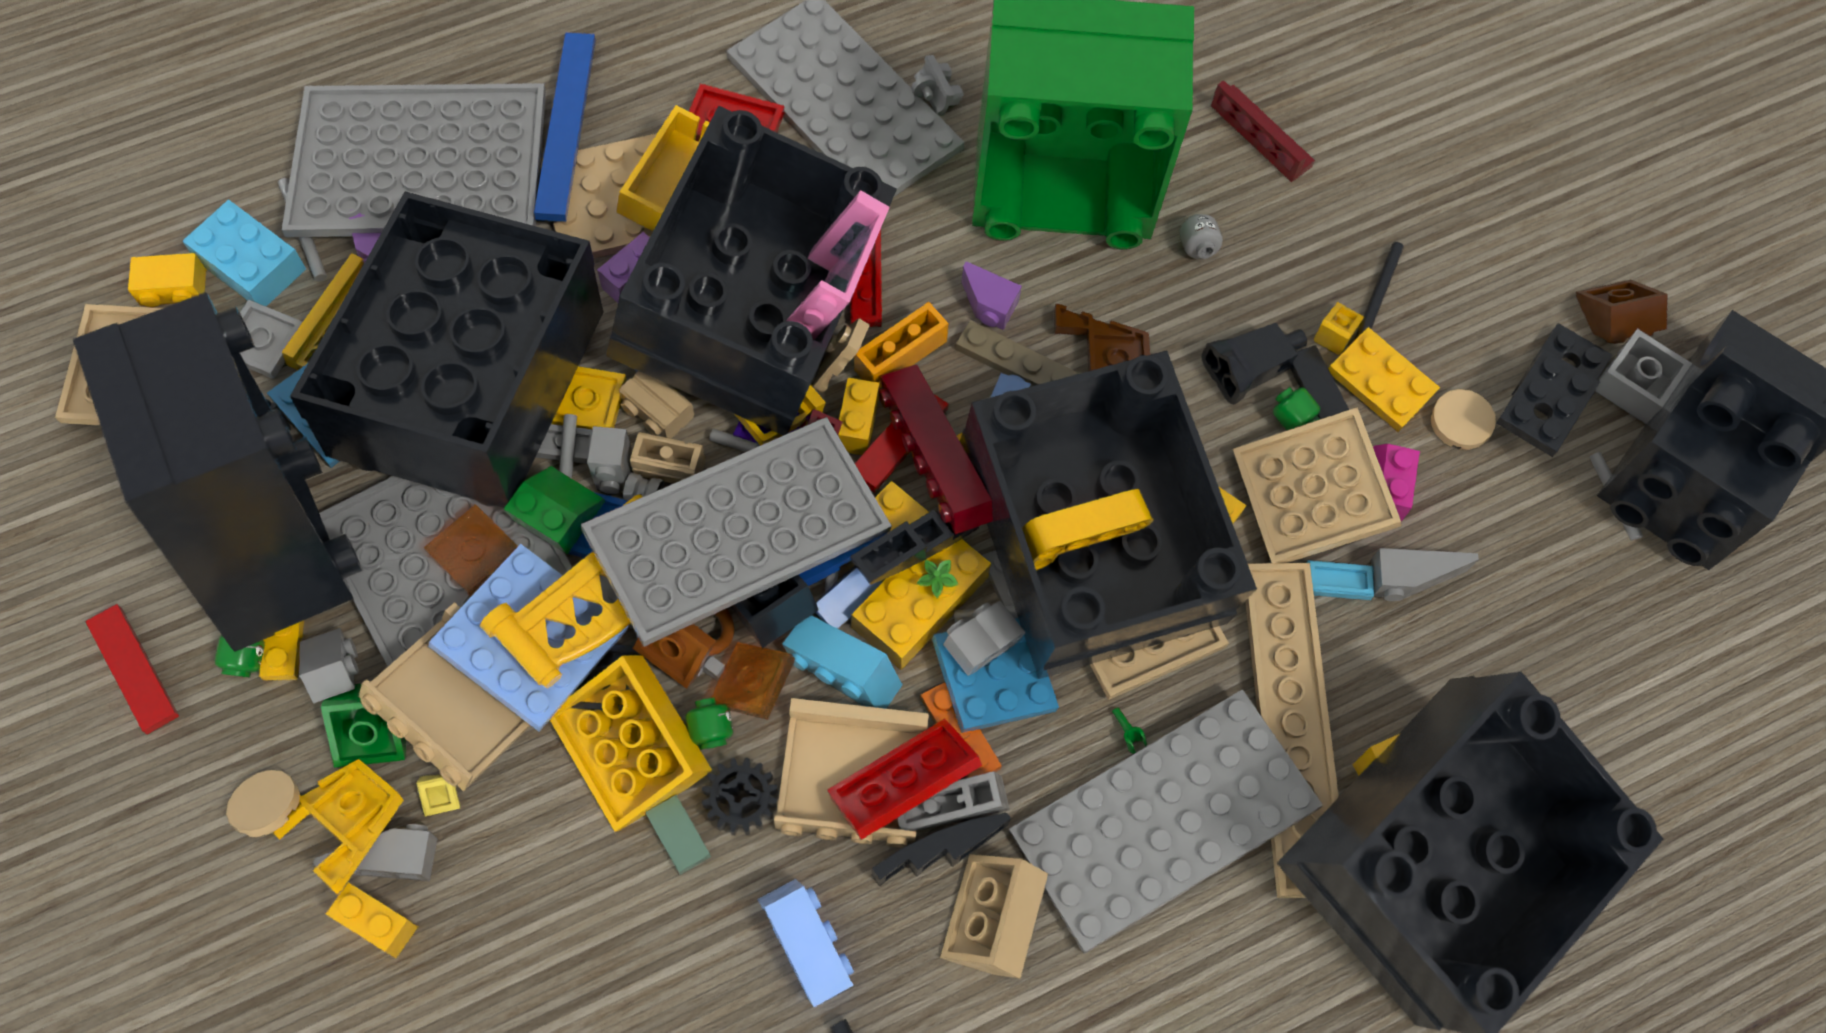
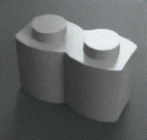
M1001 601L990 605L989 602L984 603L973 612V619L966 623L961 619L947 630L949 636L943 645L968 676L1018 643L1025 634L1023 628Z

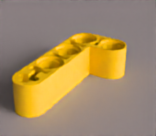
M1133 489L1036 517L1027 522L1022 527L1034 566L1036 570H1039L1053 562L1059 554L1136 532L1150 525L1153 522V518L1140 490Z

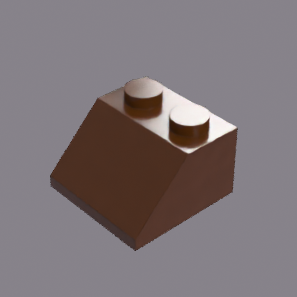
M1634 280L1576 292L1577 301L1592 333L1605 339L1607 343H1623L1637 329L1648 336H1653L1654 332L1667 329V293Z

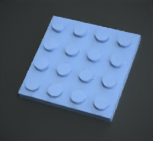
M520 544L429 641L428 647L540 732L627 631L628 626L596 649L560 666L559 671L562 673V677L550 688L546 689L543 685H539L495 636L489 637L480 627L484 617L500 604L508 603L517 613L563 576ZM573 597L575 619L579 625L585 626L589 624L592 616H598L602 613L603 608L601 605ZM545 620L548 643L552 648L561 647L564 644V639H570L575 635L576 631L572 626Z

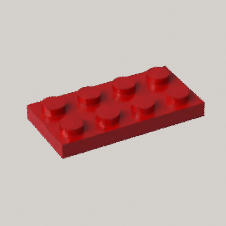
M944 718L827 789V792L833 803L862 840L981 767L982 763L978 754Z

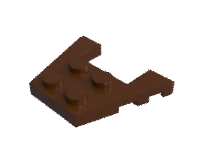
M1055 304L1054 333L1087 336L1088 371L1133 360L1139 356L1150 355L1149 332L1115 321H1110V324L1093 319V314L1083 311L1081 314L1066 310L1067 306Z

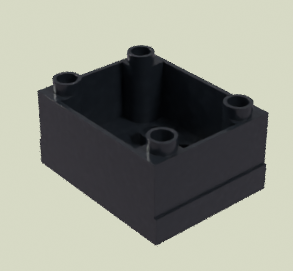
M718 106L619 296L606 356L780 435L788 434L843 312L842 310L815 340L812 339L810 331L801 323L786 321L821 280L825 282L829 270L807 258L814 245L860 190L883 204L890 206L897 188L882 182L880 176L870 168L861 166L852 168L762 126L759 119L750 112L743 110L732 112ZM855 222L852 225L856 230L852 238L843 236L840 239L843 242L840 253L861 231L864 225L859 222ZM859 258L833 287L845 292Z
M405 191L290 395L301 418L306 419L325 456L353 464L361 470L378 471L472 498L486 506L505 508L525 481L604 313L594 271L595 263L590 241Z
M207 292L122 324L116 322L73 338L125 502L234 652L275 635L277 631L354 599L346 578L363 571L360 561L346 533L331 540L329 538L306 479L323 473L307 437L293 441L279 410H271L240 354L255 348V344L237 307L218 313Z
M1167 350L1151 355L1139 356L1133 360L1017 391H1008L1002 395L971 403L966 427L962 431L960 443L992 499L993 522L987 523L1020 625L1025 631L1024 637L1038 679L1228 624L1237 615L1236 610L1257 590ZM1129 490H1140L1153 518V522L1150 525L1133 533L1059 554L1049 565L1036 570L1022 527L1027 522L1045 514Z
M1521 671L1483 677L1467 676L1450 679L1399 733V736L1382 754L1373 760L1277 862V865L1416 1026L1438 1031L1443 1028L1460 1033H1499L1664 838L1657 831L1652 816L1644 809L1637 808L1563 721L1556 703L1548 696L1540 694Z

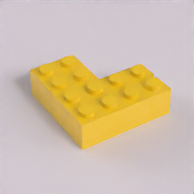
M675 105L619 191L616 213L654 231L710 122H704L700 140L697 142L695 139L700 117Z
M892 481L875 497L892 525L890 531L906 521L911 524L929 513V511ZM963 539L926 559L933 562L937 568L942 561L951 560L949 574L953 575L958 582V585L954 587L943 586V591L938 599L932 592V585H917L918 580L928 574L925 570L924 560L886 578L851 614V628L874 648L886 653L889 660L900 670L912 660L934 634L954 615V610H958L989 577L991 563Z

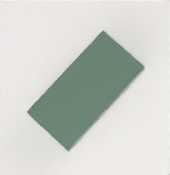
M677 795L645 812L680 875L711 857Z

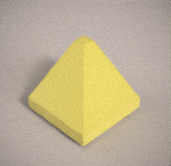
M441 775L419 777L417 787L424 816L460 809L456 786L448 784Z

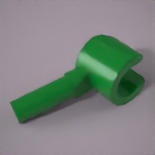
M1119 707L1113 709L1112 713L1125 732L1124 739L1128 751L1132 754L1136 753L1132 744L1136 741L1143 742L1144 746L1147 747L1148 744L1144 731L1140 727H1133Z

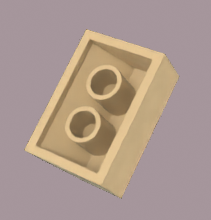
M969 854L940 958L993 975L1020 979L1048 873L1019 858Z

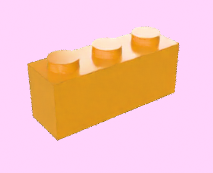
M927 302L861 347L854 356V371L862 380L878 382L879 388H881V375L912 366L946 343L949 323L930 302Z

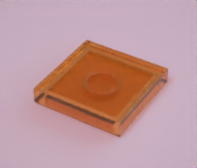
M475 504L429 542L424 549L470 596L482 586L518 546Z
M737 642L711 698H715L716 704H726L730 711L768 720L796 659L790 653Z

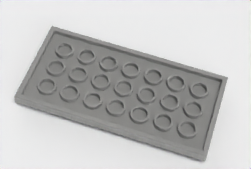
M805 0L726 50L727 58L769 102L784 105L783 117L815 151L852 168L861 166L872 169L880 176L882 182L897 188L894 197L964 149L965 142L920 96H914L911 87L825 0Z
M827 417L581 524L583 534L643 647L867 543L884 533H888L892 527Z
M1242 689L1011 827L1009 833L1026 861L1048 873L1044 890L1082 952L1086 954L1321 809L1323 804Z

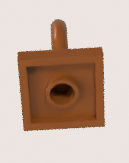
M726 608L715 613L721 625V633L716 640L696 625L691 624L644 647L638 637L633 649L687 689L696 679L707 657L721 653L731 644L735 631L734 621Z

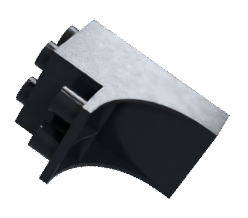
M1734 310L1702 341L1689 360L1692 365L1663 408L1645 424L1612 472L1611 477L1597 494V497L1611 505L1612 514L1620 522L1634 528H1646L1668 543V550L1676 559L1688 565L1703 566L1707 570L1713 568L1774 521L1810 462L1826 450V368Z

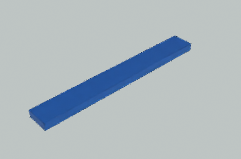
M565 33L534 210L535 220L567 221L596 43L595 34Z

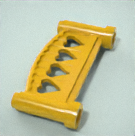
M638 494L630 500H628L624 505L631 503L635 500H638L643 496L641 494ZM592 551L516 613L508 603L500 604L484 617L480 627L489 637L495 636L539 685H543L547 689L562 677V673L559 671L560 666L606 643L631 622L618 599L614 603L604 601L600 575L605 577L606 575ZM573 597L601 605L603 608L602 613L598 616H592L589 624L585 626L579 625L575 619ZM545 620L572 626L576 631L575 635L570 639H564V644L561 647L552 648L548 643Z

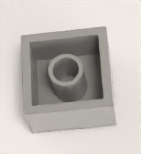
M1637 329L1620 348L1598 379L1600 384L1595 391L1647 424L1663 408L1692 363Z

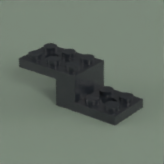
M1557 323L1512 392L1513 396L1496 421V424L1553 457L1599 386L1600 381H1598V378L1613 355ZM1566 358L1572 360L1576 367L1562 359ZM1534 409L1547 415L1548 419H1539L1535 415Z

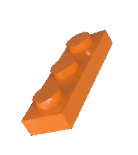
M945 682L921 694L920 699L934 723L936 724L945 718L978 754L982 766L966 775L967 778L993 771L997 772L1001 769V763L980 729L961 733Z

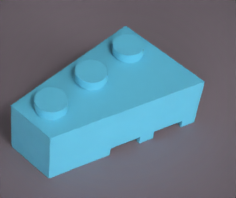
M812 615L796 625L782 644L789 655L788 661L793 666L802 671L805 669L810 671L822 682L833 686L862 706L886 709L902 687V683L886 653Z

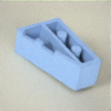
M794 879L758 899L813 1007L853 986L849 975L854 973L853 968L845 953L838 956L832 944L838 940L828 920L822 923L816 911L821 908V904L812 887L806 890L799 881Z

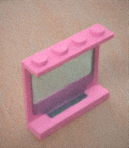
M860 190L814 245L807 258L829 270L825 282L821 280L786 321L801 323L810 331L812 339L815 340L849 304L890 208L889 206Z

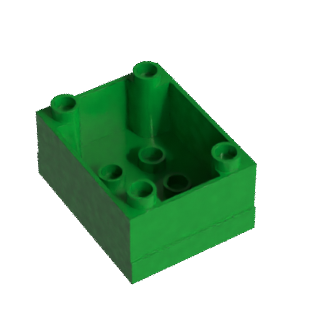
M993 0L977 135L972 226L985 227L984 231L988 237L1002 241L1017 238L1021 234V230L1106 236V243L1109 246L1122 250L1136 248L1141 245L1143 239H1151L1193 111L1194 6L1118 0Z

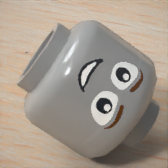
M1194 214L1187 218L1180 228V239L1184 250L1189 257L1194 259L1210 258L1220 250L1223 244V236L1219 226L1210 215Z

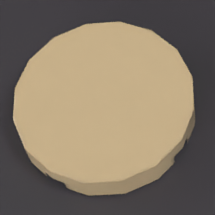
M1456 389L1446 392L1437 400L1432 410L1431 426L1435 434L1445 444L1451 447L1453 445L1461 447L1460 449L1470 450L1480 447L1491 437L1496 427V415L1491 404L1481 395L1471 390Z
M268 770L257 773L245 780L229 799L226 811L229 823L240 834L244 833L248 837L270 834L289 820L287 816L292 809L296 810L299 804L300 791L295 781L283 771Z

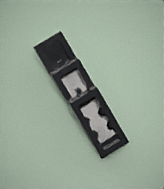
M932 510L911 524L907 521L851 555L850 559L869 585H872L937 554L979 529V526L955 534L949 522L944 523L940 513Z
M1008 813L972 819L932 833L900 849L874 866L871 870V875L877 884L881 886L906 866H909L917 877L944 856L954 867L1009 825L1011 817Z

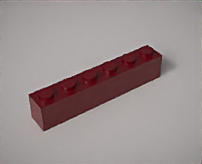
M915 364L881 375L882 389L878 393L882 406L884 408L889 407L893 427L895 430H901L905 450L908 453H913L917 473L920 476H925L927 491L931 499H937L939 513L943 522H949L955 534L993 522L992 499L918 365Z

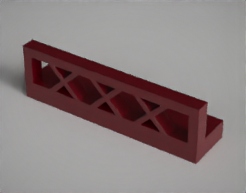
M1223 80L1217 85L1211 107L1291 183L1312 168L1315 160L1234 84L1229 86Z

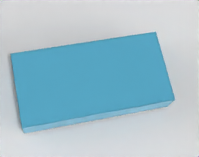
M1311 560L1306 562L1310 563L1314 596L1371 600L1374 597L1373 566Z

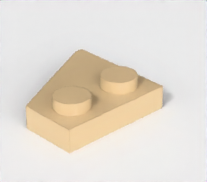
M857 319L851 325H845L836 336L832 335L825 350L827 352L812 386L815 390L824 393L828 388L832 374L838 376L847 363L857 354L869 328L868 323Z

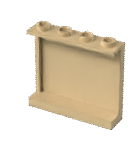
M454 602L444 611L442 620L371 682L366 679L362 683L358 697L361 698V704L368 712L374 715L378 714L387 722L389 730L396 737H404L411 743L419 758L425 762L431 761L441 770L440 774L448 784L452 786L457 785L465 791L531 725L428 647L429 641L460 609Z
M791 698L777 814L774 817L775 829H781L782 834L789 836H801L802 832L816 833L817 838L824 840H836L837 836L851 837L852 842L859 844H871L872 840L886 841L887 846L894 848H904L907 844L914 843L916 830H900L898 818L861 840L833 803L827 789L925 731L928 726L929 713Z

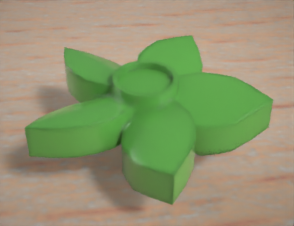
M925 560V570L928 574L922 576L918 580L917 585H932V592L937 599L943 591V586L954 587L958 585L955 577L949 574L951 560L942 561L938 568L933 562Z

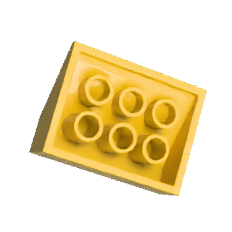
M643 655L621 656L571 695L550 719L615 832L646 815L645 812L674 795L684 792L712 771L699 747L692 742L687 727ZM626 684L631 690H625ZM579 702L602 703L603 710L573 709L570 707ZM618 705H623L622 711L618 709Z

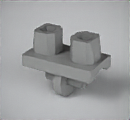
M926 55L924 59L925 65L915 74L914 78L916 81L912 84L911 90L914 96L925 97L938 116L945 115L949 106L960 103L963 91L960 85H949L948 82L952 77V70L948 63H938L934 55Z

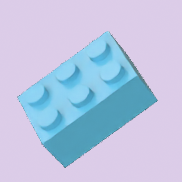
M229 199L183 240L189 252L196 253L208 271L247 301L251 300L263 306L270 304L306 270L293 247Z

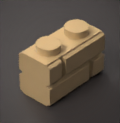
M638 371L634 374L633 378H630L620 387L621 407L631 417L634 418L638 415L644 420V427L652 435L658 436L660 434L662 437L672 439L694 417L692 403L669 384Z
M639 432L631 454L630 463L635 474L642 475L645 478H657L664 480V482L676 483L702 472L705 464L703 445L685 444L684 441Z

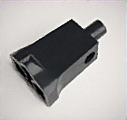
M1275 322L1231 339L1207 343L1201 358L1203 365L1211 378L1217 383L1223 396L1230 404L1234 405L1244 399L1246 393L1289 370L1298 355L1296 350L1307 345V337L1301 329L1285 335Z

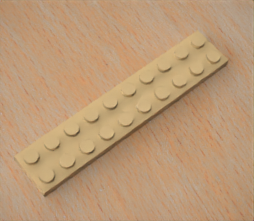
M1310 563L1248 564L1257 590L1245 601L1257 711L1323 804L1321 809L1271 839L1277 898H1306L1277 865V862L1339 798Z

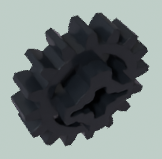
M732 758L730 762L731 767L727 769L721 763L718 764L720 772L718 776L711 773L708 774L707 777L712 786H703L702 791L704 795L710 798L703 800L702 805L704 809L712 808L707 817L709 821L719 819L717 823L718 830L722 831L728 825L730 826L731 835L735 836L738 828H743L747 836L750 835V826L755 825L759 830L763 829L761 821L763 817L772 820L773 813L769 810V807H778V799L771 797V795L778 793V788L774 784L768 785L773 780V774L768 772L762 775V763L759 762L752 768L749 758H745L743 765H737L735 758ZM736 776V778L728 784H723L729 778ZM751 777L759 782L764 793L752 787ZM740 791H745L746 797L742 798L741 803H736L734 796H738ZM717 801L728 805L730 808L729 816L720 810ZM751 810H757L753 815L744 818L745 814Z

